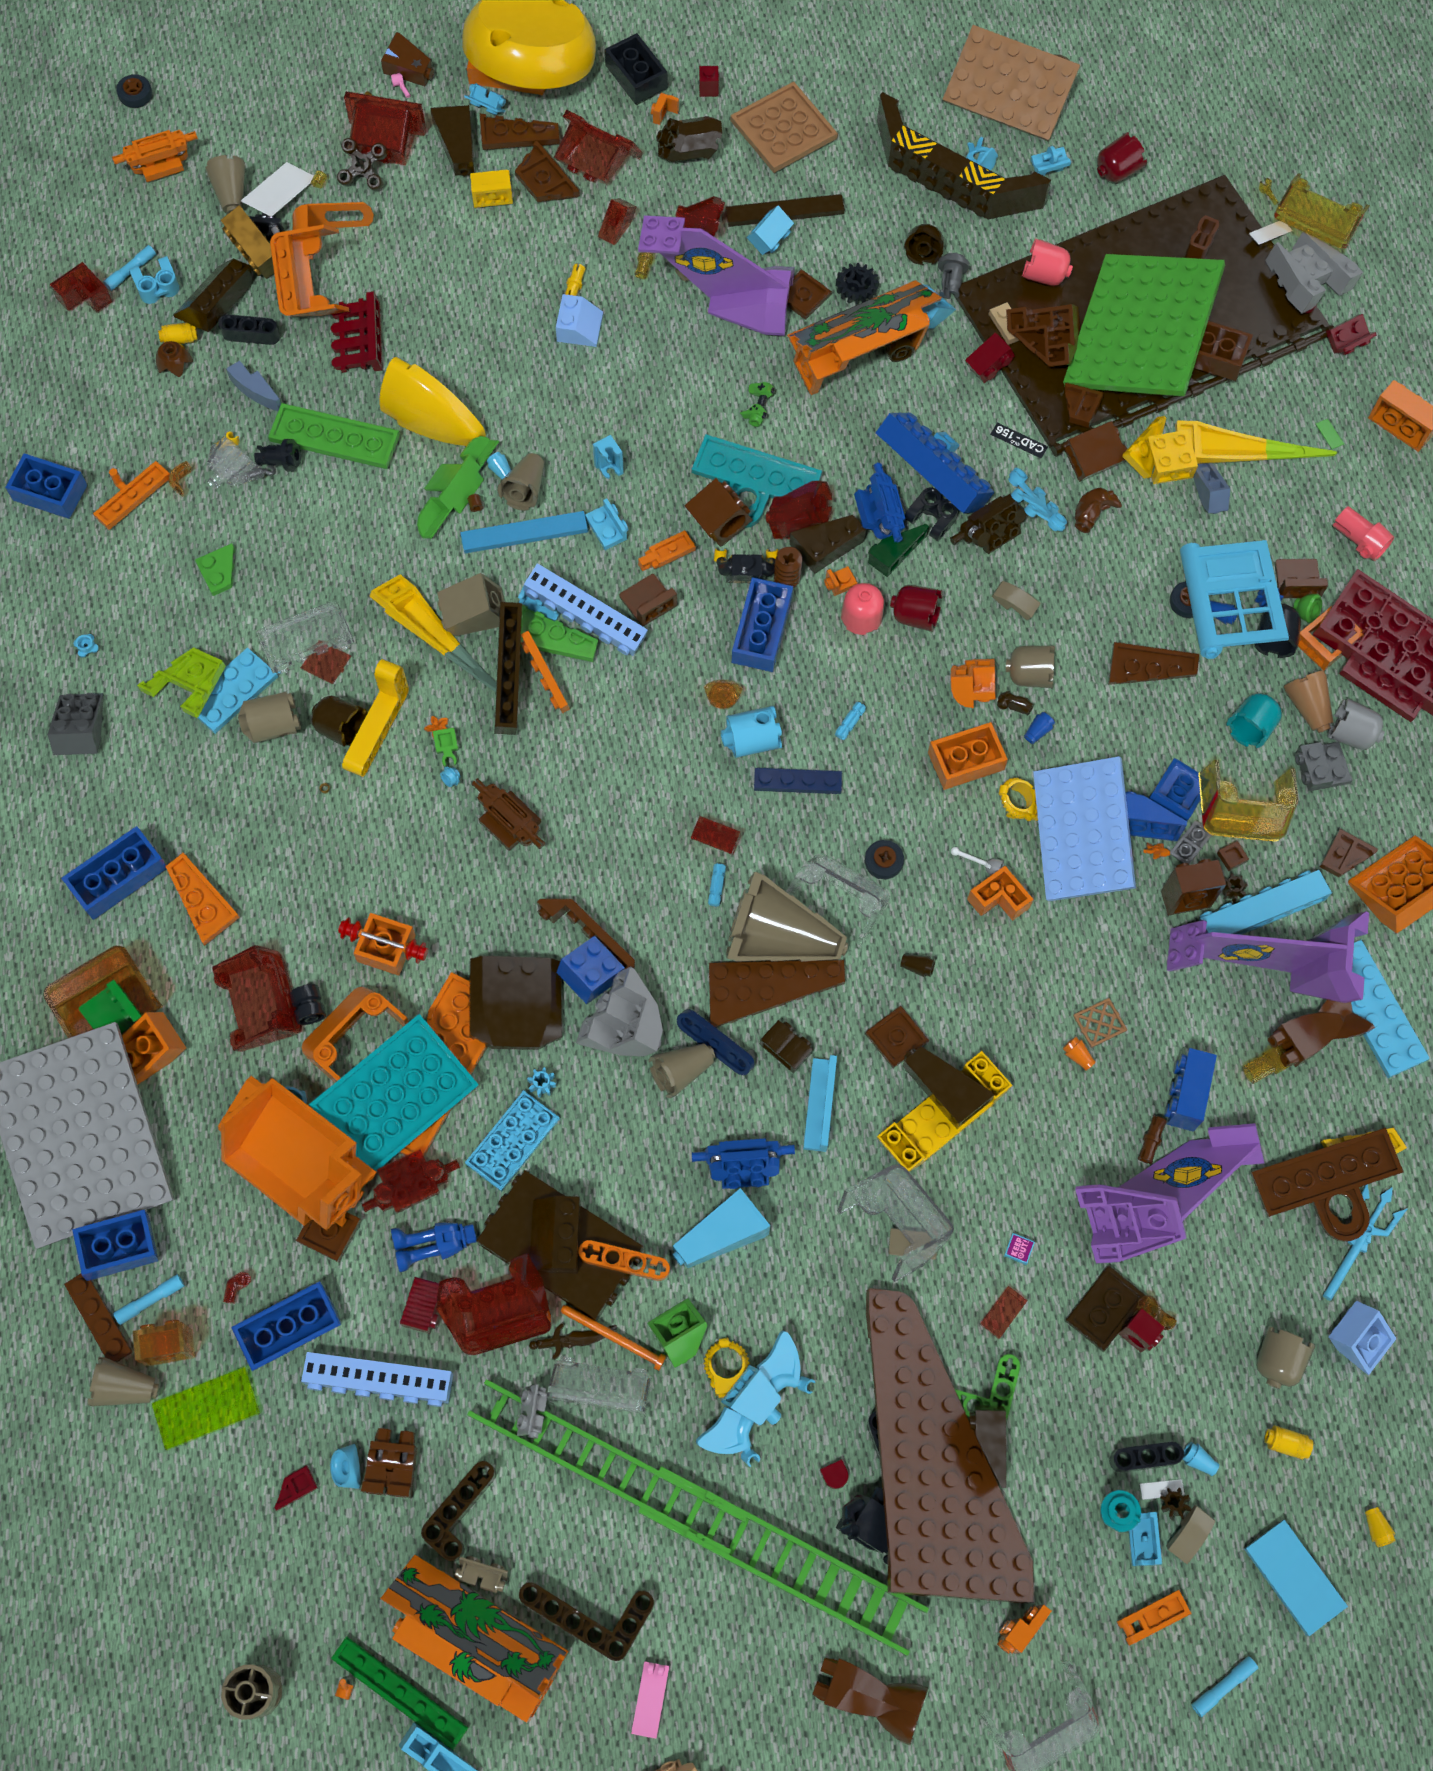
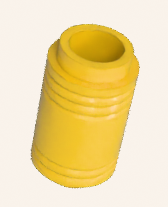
M188 323L162 325V330H158L161 343L174 341L186 344L194 343V340H198L196 327Z
M1276 1425L1266 1431L1264 1441L1267 1443L1268 1449L1301 1460L1310 1457L1313 1450V1440L1309 1439V1436Z

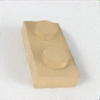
M1004 303L990 309L989 316L1009 345L1019 341V339L1007 330L1006 309H1011L1008 303Z

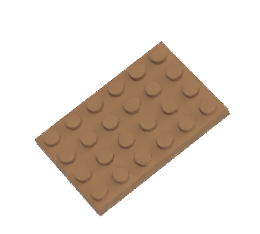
M972 25L942 100L1049 142L1080 69V64Z

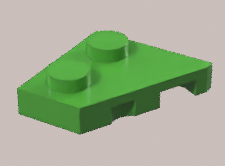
M232 543L195 559L212 596L232 588L233 553H235Z

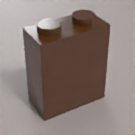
M1112 421L1070 438L1062 445L1079 482L1126 461L1122 456L1127 448L1122 444L1119 438V430L1113 425Z

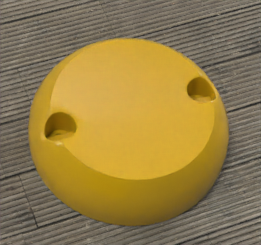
M480 0L468 14L463 27L462 47L467 59L485 75L509 85L531 89L564 87L584 78L591 71L594 64L596 41L592 27L584 13L575 4H569L565 0Z

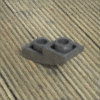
M1195 820L1171 850L1170 855L1182 863L1190 864L1213 835V832Z

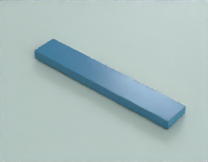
M584 511L460 533L464 554L588 533Z

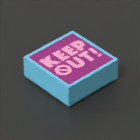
M1012 1233L1004 1256L1027 1265L1035 1242Z

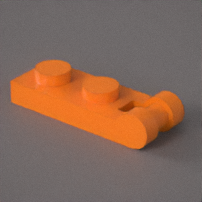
M1176 1590L1116 1622L1120 1629L1123 1628L1127 1636L1125 1639L1130 1646L1190 1615L1191 1612L1180 1590ZM1138 1621L1142 1630L1135 1632L1132 1623Z

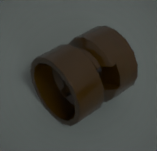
M908 336L884 345L892 362L906 360L914 352V347Z

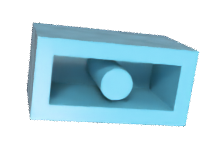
M776 206L764 216L746 238L762 255L768 251L772 253L778 248V241L785 239L791 231L789 229L794 222L779 206Z

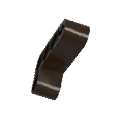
M487 1461L478 1462L473 1466L422 1527L421 1534L424 1541L448 1561H458L463 1556L465 1550L464 1544L451 1531L496 1478L495 1468ZM481 1468L484 1470L489 1468L488 1474L490 1476L487 1479L482 1477L478 1481V1483L482 1485L480 1489H478V1487L470 1481L471 1478L473 1477V1479L477 1481L478 1478L481 1476L479 1470ZM467 1486L472 1487L474 1495L469 1500H464L461 1496L462 1490ZM455 1506L457 1509L456 1517L447 1520L444 1515L446 1508ZM438 1526L440 1528L439 1537L430 1540L428 1537L429 1528ZM456 1542L459 1547L458 1553L455 1556L449 1557L446 1553V1547L448 1544Z

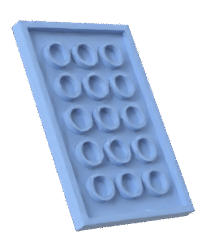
M1118 756L1033 771L1046 900L1055 901L1135 889L1136 883L1122 758Z

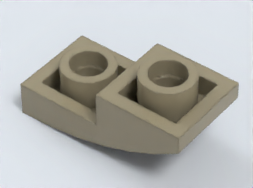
M1005 581L999 584L991 596L1006 610L1012 607L1026 620L1032 618L1041 604L1027 592Z
M1195 1505L1180 1522L1182 1527L1166 1545L1167 1549L1184 1563L1188 1564L1208 1537L1216 1522L1215 1519Z

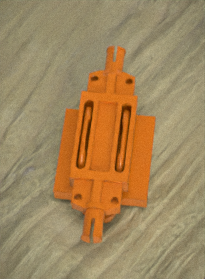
M167 130L131 141L132 145L123 147V153L112 156L115 165L126 161L133 173L144 174L146 182L184 171L181 162L188 157L187 142L198 138L195 131L183 134L181 130L174 132Z

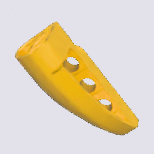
M394 357L389 362L381 385L379 405L380 410L397 420L399 426L430 439L455 445L467 446L473 438L486 437L485 429L477 418L436 378L418 365H410L398 357Z

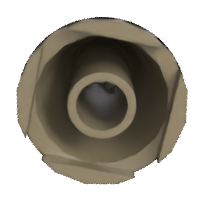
M226 155L208 160L207 166L205 165L206 173L222 210L229 214L239 205L242 208L243 202L241 200L243 199L245 180L244 160L238 156L228 159Z
M527 454L498 485L497 490L500 498L504 497L507 500L506 504L514 509L526 511L530 507H535L538 501L544 469V461L538 454Z
M704 1043L656 1054L649 1058V1062H653L650 1072L660 1091L666 1090L668 1094L665 1096L673 1098L714 1063L713 1058H715L713 1049Z
M98 1357V1364L96 1363L90 1386L91 1398L93 1399L88 1398L87 1405L93 1407L150 1403L151 1398L156 1399L159 1384H156L155 1378L108 1358Z

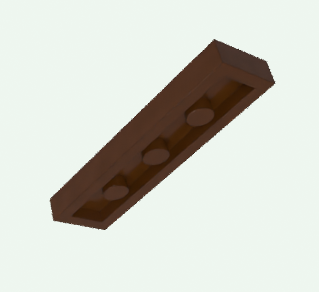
M79 1274L66 1282L64 1285L105 1358L119 1362L133 1353L93 1281H86L82 1274Z

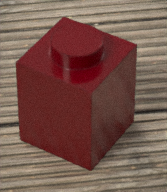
M699 66V97H719L718 66Z

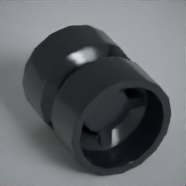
M302 985L290 991L289 995L292 1005L297 1008L294 1013L298 1025H310L325 1019L324 1005L322 1002H319L321 994L318 985Z

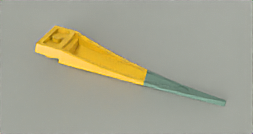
M400 574L371 590L370 597L385 609L387 615L496 692V682L469 655L456 638L443 628L442 621L423 598L416 586Z

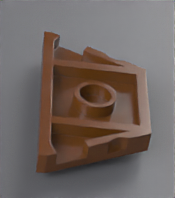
M535 141L531 152L525 155L523 162L515 170V176L537 202L580 196L579 189L540 143Z

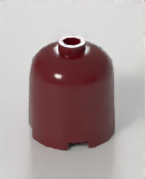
M1127 132L1099 152L1097 156V172L1100 177H1104L1109 182L1118 183L1146 167L1147 159L1143 160L1142 153L1145 151L1136 136L1130 137L1129 132Z
M905 585L898 591L897 596H892L890 608H894L893 614L899 623L933 632V626L936 627L941 607L937 606L938 598H943V591L916 585Z

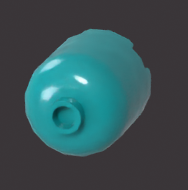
M1252 694L1228 718L1226 724L1232 730L1230 735L1245 747H1248L1249 744L1256 746V748L1262 747L1281 720V708L1272 697L1266 694Z

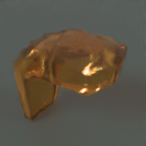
M188 461L175 466L168 475L169 485L182 497H184V492L178 481L191 473L192 468Z
M1146 1295L1140 1299L1137 1305L1138 1311L1141 1308L1144 1309L1165 1327L1164 1330H1171L1175 1327L1177 1320L1165 1313L1153 1296Z

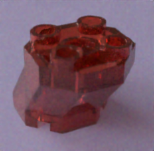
M713 196L688 207L678 205L675 216L685 218L684 228L703 229L715 237L725 202L721 201V198Z
M811 481L784 496L773 498L769 511L766 512V522L769 524L774 539H790V532L828 522L832 514V506H828V500H832V493L826 481Z

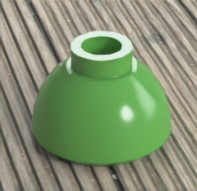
M1308 594L1295 600L1293 608L1299 612L1302 620L1311 623L1319 616L1322 609V599L1319 594Z

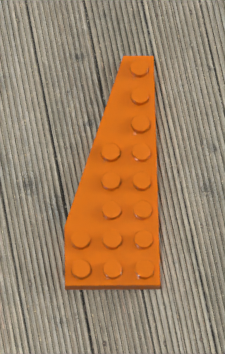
M451 972L428 1011L427 1023L471 1075L487 1046L475 1038L474 1040L469 1038V981ZM451 1109L403 1148L400 1153L421 1163Z

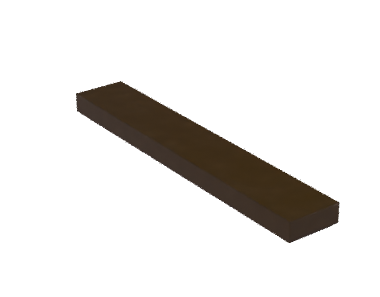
M842 194L726 206L725 208L728 227L758 224L776 206H779L791 220L843 215L845 211Z

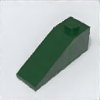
M924 524L901 532L903 539L900 542H894L893 536L882 539L878 544L875 543L868 551V563L888 577L927 537L929 526Z

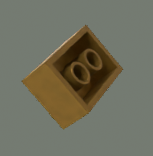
M239 205L221 219V222L224 224L222 230L257 275L260 276L262 274L267 279L274 274L270 243Z

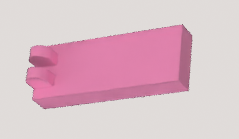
M644 1661L631 1734L657 1738L669 1666Z

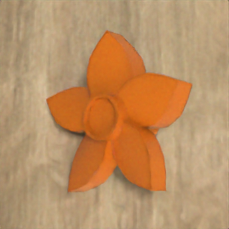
M432 716L430 719L432 724L424 728L425 731L432 732L433 737V731L447 729L448 718H441L438 721L436 717Z
M1147 842L1146 847L1148 849L1143 851V853L1153 854V859L1170 855V851L1164 848L1163 843L1153 846Z

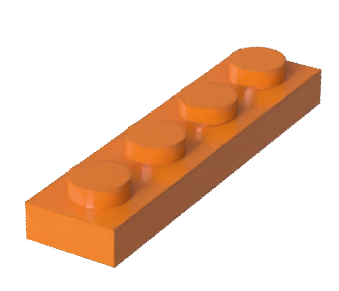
M529 631L521 634L524 641L520 644L526 654L530 653L533 660L530 662L535 672H541L543 678L540 681L545 691L550 689L553 695L550 700L555 710L560 708L562 713L569 711V706Z

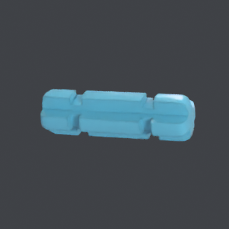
M860 702L854 704L853 709L849 711L842 721V725L837 728L835 732L836 737L841 740L846 739L848 733L851 732L860 719L859 717L865 712L866 707Z
M714 864L708 899L710 906L718 907L720 905V895H722L726 868L724 864Z

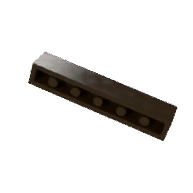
M500 602L494 734L516 735L522 603Z

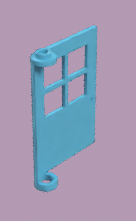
M1267 540L1201 547L1197 543H1189L1181 547L1180 554L1202 657L1214 659L1222 652L1223 647L1289 640ZM1264 590L1267 607L1242 609L1239 592ZM1234 593L1237 610L1212 612L1208 595ZM1269 612L1272 629L1247 632L1243 614ZM1239 616L1242 632L1216 634L1214 617Z

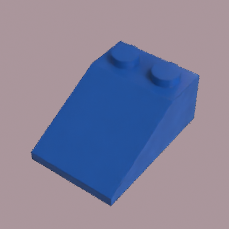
M1174 758L1149 799L1188 821L1212 780Z
M1125 792L1130 836L1178 841L1187 826L1186 820L1144 795H1137L1135 792Z

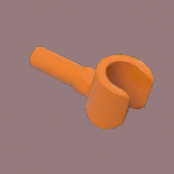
M341 1679L335 1696L349 1700L354 1686L347 1684L345 1679Z

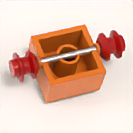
M373 913L369 914L364 929H362L360 921H356L353 924L349 917L345 921L342 920L339 925L338 933L341 934V939L349 936L350 942H354L359 938L353 953L359 963L399 976L406 959L409 961L412 957L416 958V963L419 964L421 960L424 961L427 957L428 948H426V943L423 942L421 945H417L413 926Z

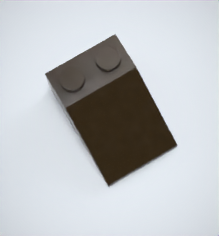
M974 1405V1411L969 1412L970 1429H974L976 1437L1001 1488H1006V1410L1004 1406Z

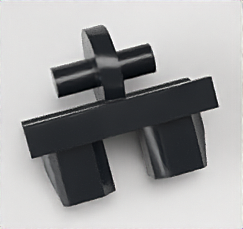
M262 212V215L248 216L261 233H266L267 240L271 241L274 235L271 231L273 227L276 226L280 232H284L281 218H276V215L271 217Z

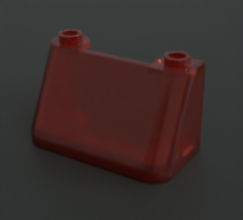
M254 945L212 967L214 982L217 986L229 990L238 1025V1029L230 1034V1044L233 1047V1051L243 1052L293 1037L302 1031V1025L297 1024L294 1013L297 1008L293 1007L289 995L290 991H292L287 967L283 956L278 951Z

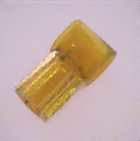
M1281 1045L1277 1048L1269 1049L1262 1054L1263 1056L1243 1066L1244 1074L1248 1081L1255 1084L1273 1073L1278 1074L1288 1068L1284 1067L1280 1060V1056L1285 1053Z

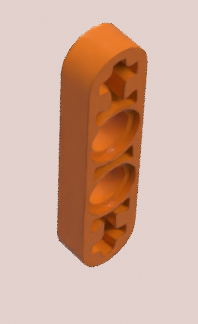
M592 1240L584 1241L579 1247L580 1259L587 1264L655 1281L665 1280L670 1273L669 1263L661 1257ZM589 1246H592L594 1252L600 1253V1248H603L602 1261H597L599 1256L594 1254L590 1258H586V1253L583 1250H588ZM611 1251L617 1252L620 1256L619 1261L615 1264H609L606 1261V1255ZM634 1257L640 1258L643 1262L642 1267L638 1270H633L629 1267V1261ZM646 1260H651L650 1266L657 1267L658 1263L663 1264V1269H666V1271L656 1275L654 1269L648 1268L649 1273H645Z

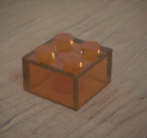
M168 1320L164 1322L165 1325L155 1327V1324L140 1326V1330L133 1331L135 1361L148 1367L195 1358L193 1330L179 1320Z

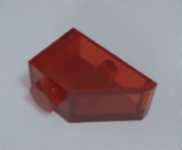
M621 198L611 199L598 237L616 245L630 226L637 206Z

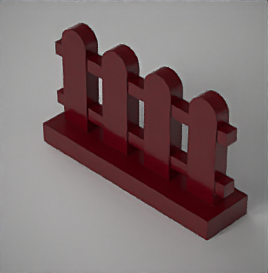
M366 292V300L359 298L358 302L345 304L343 301L339 302V305L349 307V312L331 314L334 319H339V322L332 324L330 329L333 335L340 336V339L334 340L331 343L333 351L340 353V356L332 359V366L336 370H341L342 373L347 372V369L355 367L367 369V365H371L374 371H383L380 302L375 292ZM359 316V319L345 320L348 317ZM348 334H360V336L346 338V335ZM360 350V353L347 355L349 351Z

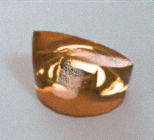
M714 680L704 686L708 701L719 709H728L734 706L742 692V687L730 680Z

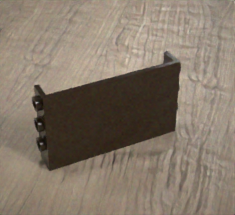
M524 1170L522 1175L517 1174L511 1184L513 1188L509 1194L505 1193L499 1200L498 1205L500 1207L496 1213H491L484 1223L486 1227L477 1239V1243L584 1315L598 1321L607 1305L612 1307L618 1298L616 1292L621 1285L625 1287L632 1275L587 1264L580 1259L579 1253L577 1274L529 1272L533 1200L565 1195ZM581 1206L579 1247L584 1241L592 1240L643 1252V1245ZM589 1246L588 1250H583L586 1253V1258H590L594 1254L599 1256L597 1261H602L603 1248H600V1253L594 1252L592 1246ZM611 1251L606 1255V1261L609 1264H615L619 1261L620 1256L615 1251ZM638 1257L632 1258L629 1261V1267L631 1269L634 1265L638 1267L642 1260Z

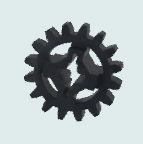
M850 263L848 269L842 267V272L837 274L836 292L841 293V299L847 297L848 303L851 300H854L855 304H858L860 300L863 303L866 301V298L870 300L873 298V295L877 294L879 287L878 274H873V268L868 270L867 264L860 267V264L857 263L856 267H853Z

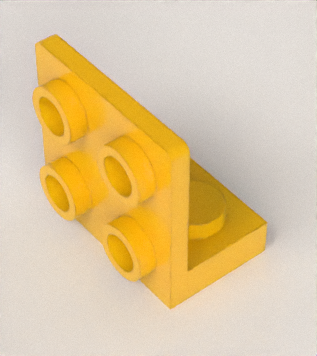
M509 170L470 174L474 208L513 204Z
M1188 430L1148 437L1147 441L1155 466L1151 476L1153 484L1194 477L1198 463Z

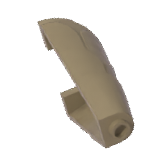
M753 872L748 880V884H750L749 889H744L728 939L732 943L726 949L727 959L735 961H784L799 959L802 962L840 959L841 955L844 956L846 954L848 943L846 942L847 937L818 913H813L793 895H789L765 875Z

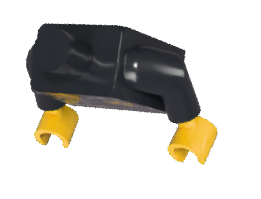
M715 548L714 561L717 563L718 572L726 576V583H750L752 577L766 580V576L774 574L778 549L776 551H769L767 549L765 561L762 555L743 554L731 555L726 560L727 550L719 551Z

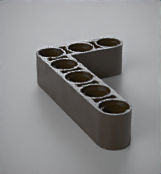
M526 1583L519 1590V1599L525 1606L613 1661H620L626 1657L654 1607V1599L649 1592L639 1591L635 1593L613 1632H611L535 1583ZM529 1587H534L538 1592V1596L533 1602H527L524 1597V1593ZM640 1596H647L650 1600V1606L644 1611L636 1607V1600ZM549 1601H556L559 1605L557 1614L553 1616L548 1615L545 1611L546 1604ZM572 1614H577L580 1617V1625L576 1629H570L567 1626V1618ZM628 1618L634 1619L637 1623L635 1632L631 1634L623 1630V1622ZM592 1628H599L602 1632V1638L597 1643H592L588 1639V1633ZM615 1641L621 1642L624 1647V1651L619 1657L612 1656L609 1651L610 1645Z

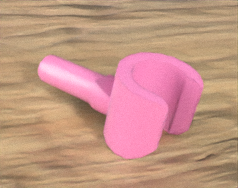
M400 73L391 75L393 87L400 85V89L406 98H409L411 95L404 85L402 75Z

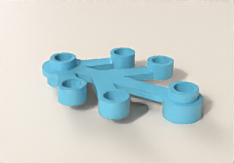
M1014 468L1009 474L1008 480L1013 486H1020L1023 491L1016 488L1011 494L1012 498L1017 502L1025 500L1029 503L1024 511L1030 517L1038 515L1048 521V526L1052 530L1063 531L1067 520L1058 513V506L1051 501L1046 505V493L1040 487H1036L1032 491L1025 483L1028 478L1025 472L1019 468Z

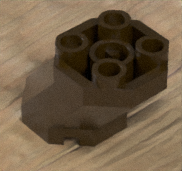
M709 116L679 121L669 118L667 124L662 130L658 131L656 136L658 157L671 162L700 157L710 159L718 149L719 144H716L717 138L721 139L723 134L721 121Z

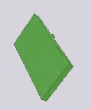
M1328 418L1315 423L1331 449L1344 445Z

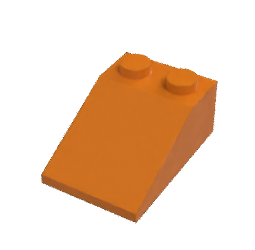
M146 1012L122 1035L137 1085L173 1062L186 1049V1046L164 1012Z

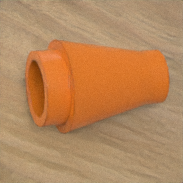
M1076 1036L1062 1048L1066 1052L1065 1055L1083 1067L1085 1071L1096 1063L1082 1039L1079 1040Z

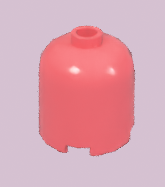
M1035 239L1030 249L1032 253L1031 261H1026L1022 276L1028 280L1049 286L1059 285L1065 277L1069 278L1073 268L1070 265L1069 252L1049 242Z
M859 583L849 588L844 596L841 611V620L848 631L854 634L866 635V633L879 628L882 623L884 599L881 591L869 583Z

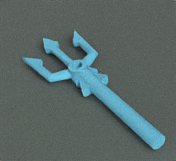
M1365 1185L1361 1193L1364 1201L1370 1198L1368 1185ZM1393 1187L1380 1195L1381 1201L1369 1220L1366 1232L1361 1237L1348 1241L1352 1247L1323 1294V1297L1327 1300H1332L1359 1252H1367V1245L1371 1243V1235L1388 1237L1407 1211V1209L1393 1213V1220L1385 1230L1373 1226L1385 1204L1391 1202Z

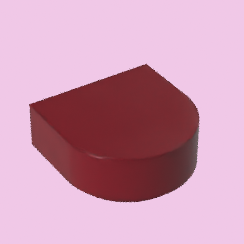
M842 1459L820 1469L824 1482L832 1489H840L848 1481V1471Z

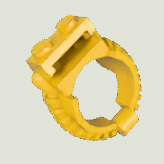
M1010 778L1003 785H1000L998 794L1001 796V803L1006 809V817L1026 819L1028 822L1038 820L1035 789H1032L1033 786L1029 782L1021 778ZM1010 787L1024 796L1026 800L1025 809H1019L1011 803L1007 795Z
M721 1338L717 1344L714 1343V1346H711L707 1353H705L706 1357L703 1363L705 1365V1373L711 1379L710 1386L715 1388V1396H718V1398L726 1396L748 1365H750L746 1350L739 1346L738 1343L730 1342L729 1338ZM729 1347V1349L737 1352L741 1358V1370L732 1378H722L713 1371L711 1360L720 1348Z

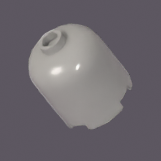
M1348 698L1343 700L1334 715L1337 717L1335 725H1330L1331 729L1327 732V737L1360 750L1369 749L1375 742L1380 743L1385 733L1382 730L1383 719L1380 714Z

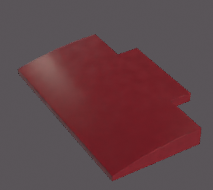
M1357 569L1312 635L1334 650L1342 651L1341 654L1348 658L1339 672L1341 676L1397 714L1412 722L1422 708L1433 716V619ZM1356 624L1362 630L1361 633L1363 635L1351 644L1348 640L1357 633L1354 630Z

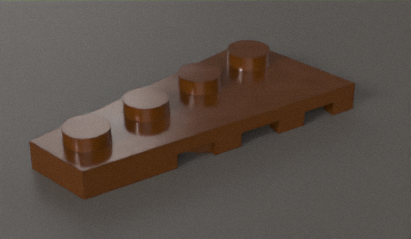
M1114 642L1108 685L1196 677L1200 654Z

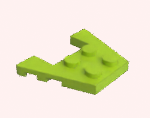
M193 647L170 662L172 666L163 672L158 670L153 674L154 678L146 683L142 681L137 686L140 691L152 697L168 682L192 692L180 707L183 712L198 718L226 666L222 660Z

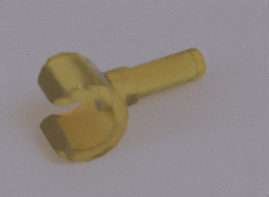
M1266 178L1265 184L1260 181L1259 191L1262 194H1267L1273 204L1277 205L1279 202L1271 191V179Z

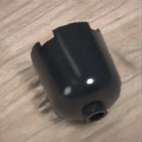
M1281 604L1289 640L1256 643L1255 648L1263 655L1268 656L1270 652L1278 654L1277 658H1286L1294 655L1298 648L1301 615L1295 608L1287 604ZM1269 612L1262 613L1257 631L1272 629Z

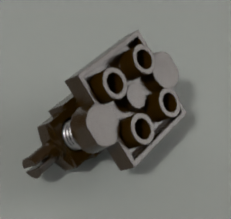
M1011 493L1005 497L999 496L969 515L968 520L960 525V531L950 537V541L953 545H956L961 540L968 544L973 542V544L983 547L987 554H990L1021 534L1020 523L1025 520L1026 512L1020 505L1021 502H1017L1012 498Z

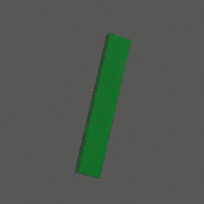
M348 1636L345 1637L331 1657L342 1668L454 1751L469 1729L468 1726Z

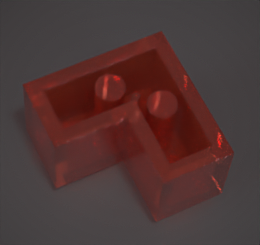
M83 262L50 283L56 299L67 311H70L85 300L97 313L113 302L107 287Z

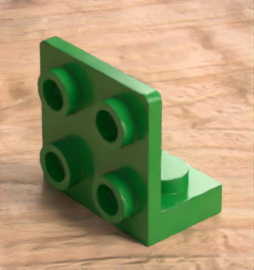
M112 980L106 985L107 988L81 1005L79 1011L93 1029L116 1022L122 1034L143 1015L116 980Z

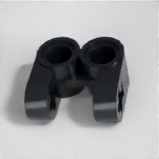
M929 487L925 488L905 513V519L914 524L923 513L934 516L937 522L932 527L929 536L936 541H940L955 523L958 508L948 499H944L936 488ZM926 500H932L934 503H928ZM944 511H948V512H950L951 514L947 515V514H944L943 512H944Z

